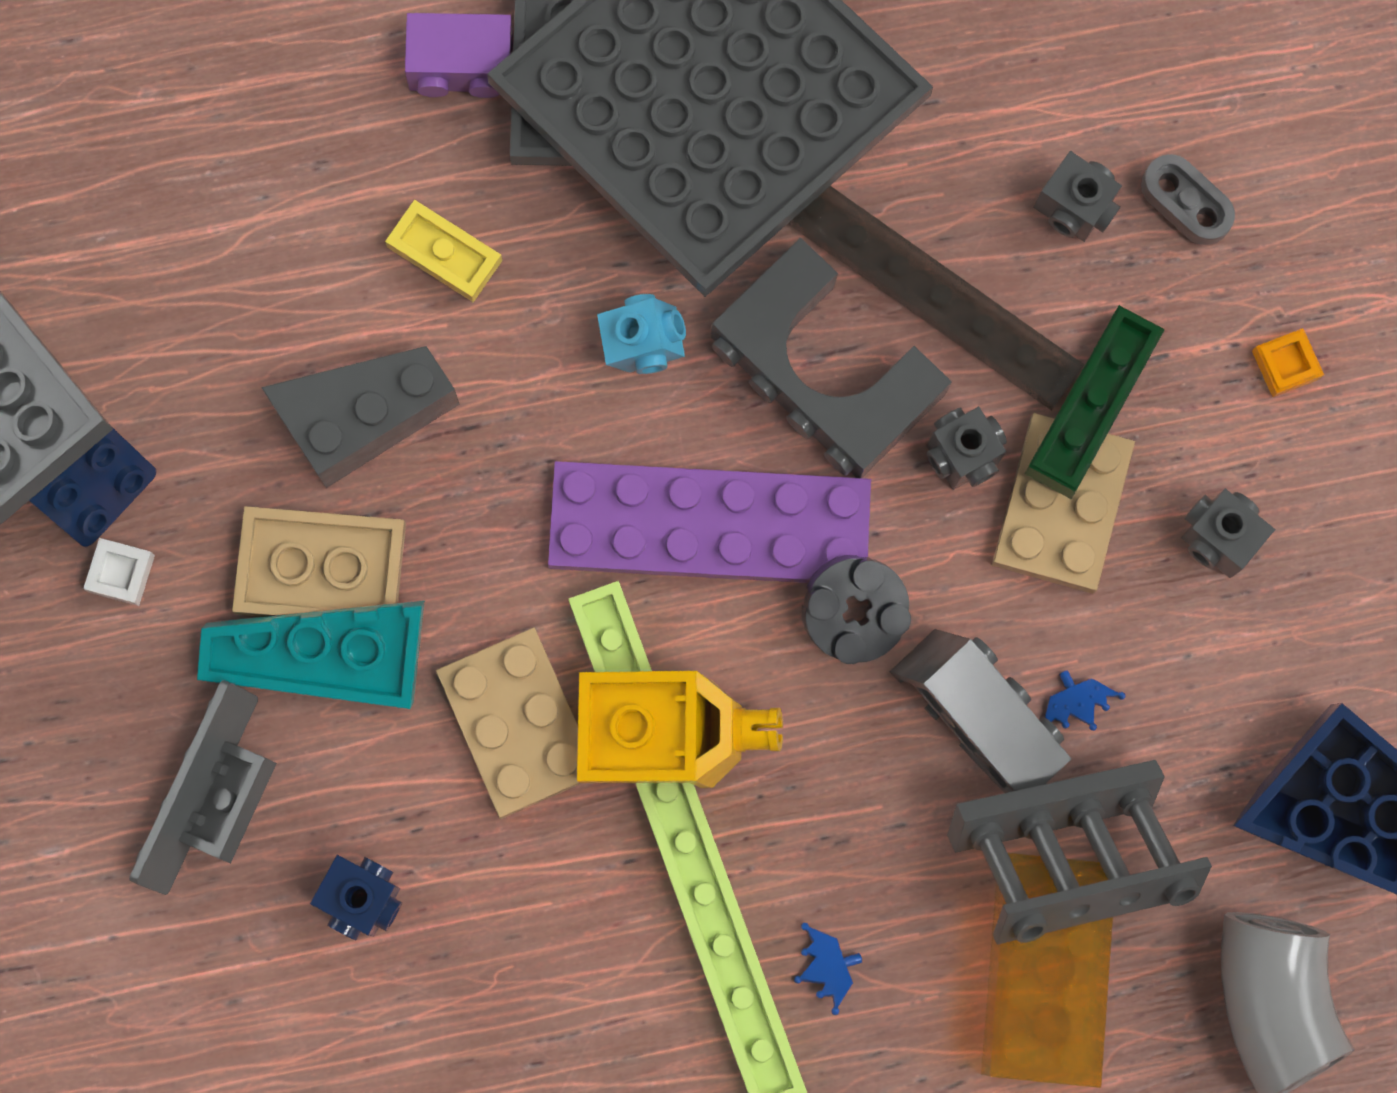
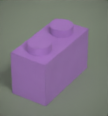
M407 13L405 74L410 91H417L419 94L427 97H442L447 95L448 91L469 92L471 95L479 98H493L500 95L488 83L487 73L513 52L511 15Z

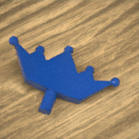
M1066 670L1059 674L1066 689L1050 696L1045 718L1051 723L1054 720L1058 721L1066 729L1070 726L1067 721L1070 715L1089 725L1090 730L1095 731L1097 729V725L1094 723L1095 705L1101 706L1104 711H1108L1110 709V705L1107 704L1108 697H1118L1120 700H1123L1126 696L1124 692L1118 693L1094 679H1089L1075 685L1069 671Z
M802 923V930L807 931L813 943L808 948H803L801 954L803 956L810 955L815 959L801 976L794 977V982L798 984L802 981L824 984L822 991L816 992V996L818 998L832 997L834 1007L831 1012L833 1015H838V1007L853 984L847 967L862 963V957L860 953L843 958L837 938L809 927L808 923Z

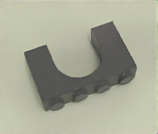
M800 237L712 323L711 338L715 342L711 346L726 364L734 367L738 363L752 377L749 380V384L762 399L768 403L776 400L790 413L786 419L802 437L809 439L813 436L827 449L824 453L825 458L838 472L844 476L851 472L856 478H863L946 395L952 381L913 346L878 382L859 394L846 397L828 396L804 384L790 365L786 347L787 339L794 327L834 289L838 273Z

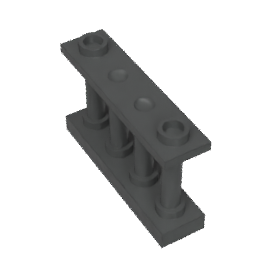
M1156 760L956 804L947 834L954 852L957 853L974 848L982 851L1006 902L1001 909L993 933L997 945L1014 940L1027 943L1040 938L1048 932L1168 903L1172 906H1180L1191 902L1199 896L1212 865L1208 857L1180 863L1152 809L1165 778ZM1123 814L1132 816L1158 869L1130 875L1103 819ZM1071 826L1083 828L1108 880L1080 887L1053 830ZM1023 837L1032 839L1057 892L1029 899L1002 842Z

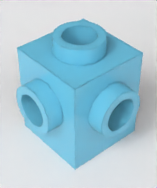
M640 294L624 300L625 306L597 314L605 363L608 366L629 373L636 371L638 374H651L667 369L668 361L685 357L682 340L685 339L686 328L681 314L676 309V306L656 299L653 294Z

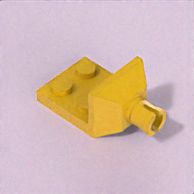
M698 671L579 672L577 782L691 783L700 788H713L741 761V752L746 750L781 751L783 744L782 734H778V731H758L761 728H783L781 709L746 710L716 683Z

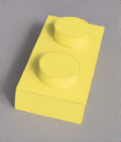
M416 200L412 202L385 241L387 248L473 303L502 262L501 254Z

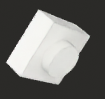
M99 538L83 589L88 593L139 606L155 555L147 550Z

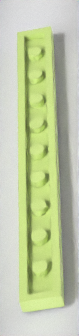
M619 581L568 599L594 672L652 671ZM635 783L747 1092L807 1093L695 786L691 783Z

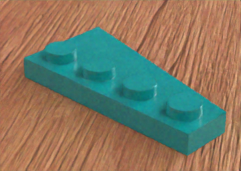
M425 600L208 622L201 628L197 680L216 683L225 680L238 686L411 709L414 703Z

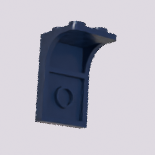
M113 428L111 432L29 501L81 546L88 547L107 530L155 478L156 468Z

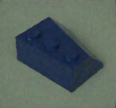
M1343 703L1331 704L1261 783L1233 826L1397 895V749Z

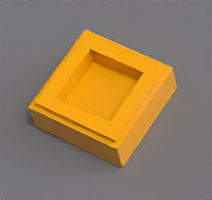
M1303 328L1258 345L1252 350L1272 398L1320 380L1324 376Z

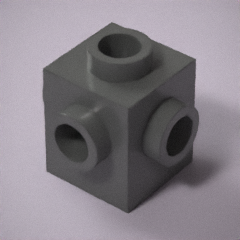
M1069 151L1040 192L1033 208L1048 217L1049 224L1060 234L1069 238L1076 236L1085 242L1094 228L1103 233L1121 208L1113 201L1122 185L1115 181L1113 173L1102 164L1095 161L1088 163L1072 151Z
M979 406L966 414L962 408H957L934 423L937 430L933 432L926 445L929 450L927 451V457L935 473L941 479L946 478L953 490L967 482L972 487H975L999 472L997 465L1007 452L1003 446L1007 443L1001 426L993 416L986 418ZM968 435L976 449L969 450L965 448L961 443V438Z
M1225 488L1213 500L1204 495L1184 518L1191 526L1181 538L1190 545L1188 551L1199 563L1210 569L1216 566L1226 576L1232 578L1243 570L1276 529L1258 515L1260 512L1259 508L1253 501L1241 493L1234 492L1232 494Z

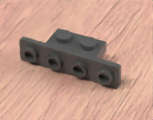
M222 680L214 696L208 703L206 714L192 744L185 752L183 763L170 791L160 806L159 814L149 836L137 855L136 863L129 876L131 882L167 895L190 847H194L231 864L277 764L263 756L237 746L258 702L256 695L228 681Z

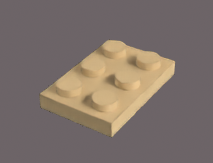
M1033 413L1030 418L991 566L1094 594L1100 581L1135 441L1107 434L1073 498L1070 499L1024 474L1055 420L1054 418Z
M244 506L232 612L235 615L267 617L398 603L406 530L405 521L401 519Z
M535 627L436 670L500 819L582 784L577 782L578 725Z

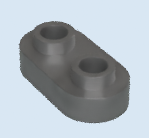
M1173 154L1162 155L1150 163L1141 182L1142 192L1146 200L1192 242L1201 245H1211L1222 240L1233 226L1235 220V210L1229 198L1181 156ZM1159 180H1170L1174 184L1175 191L1166 192L1162 190L1159 186ZM1197 215H1208L1213 225L1211 227L1200 225L1197 221Z

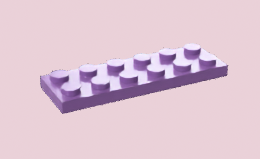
M555 461L548 567L549 569L809 583L811 576L822 565L834 558L844 555L868 557L871 479Z

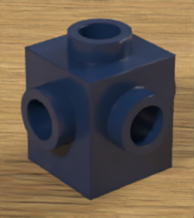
M336 855L310 904L332 916L327 926L356 941L361 932L374 937L379 928L386 932L388 931L402 906V902L396 899L401 888L389 882L394 872L364 857L362 863L358 866ZM365 889L367 901L362 907L357 908L354 904V897L358 891Z

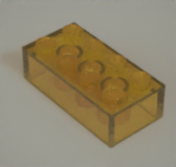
M1008 853L1029 899L1057 892L1041 856ZM1067 859L1080 887L1108 880L1099 862ZM996 883L981 1075L1101 1088L1113 917L1048 932L1040 938L1027 943L1014 940L997 945L993 933L1001 909L1006 902Z

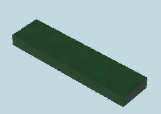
M1120 305L1117 307L1024 473L1025 475L1070 499L1073 498L1165 329Z

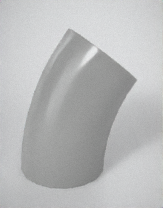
M1227 912L1224 914L1221 940V980L1226 1013L1235 1046L1245 1071L1257 1093H1289L1325 1072L1355 1051L1343 1030L1331 995L1328 975L1330 934L1307 924L1278 917L1244 912Z

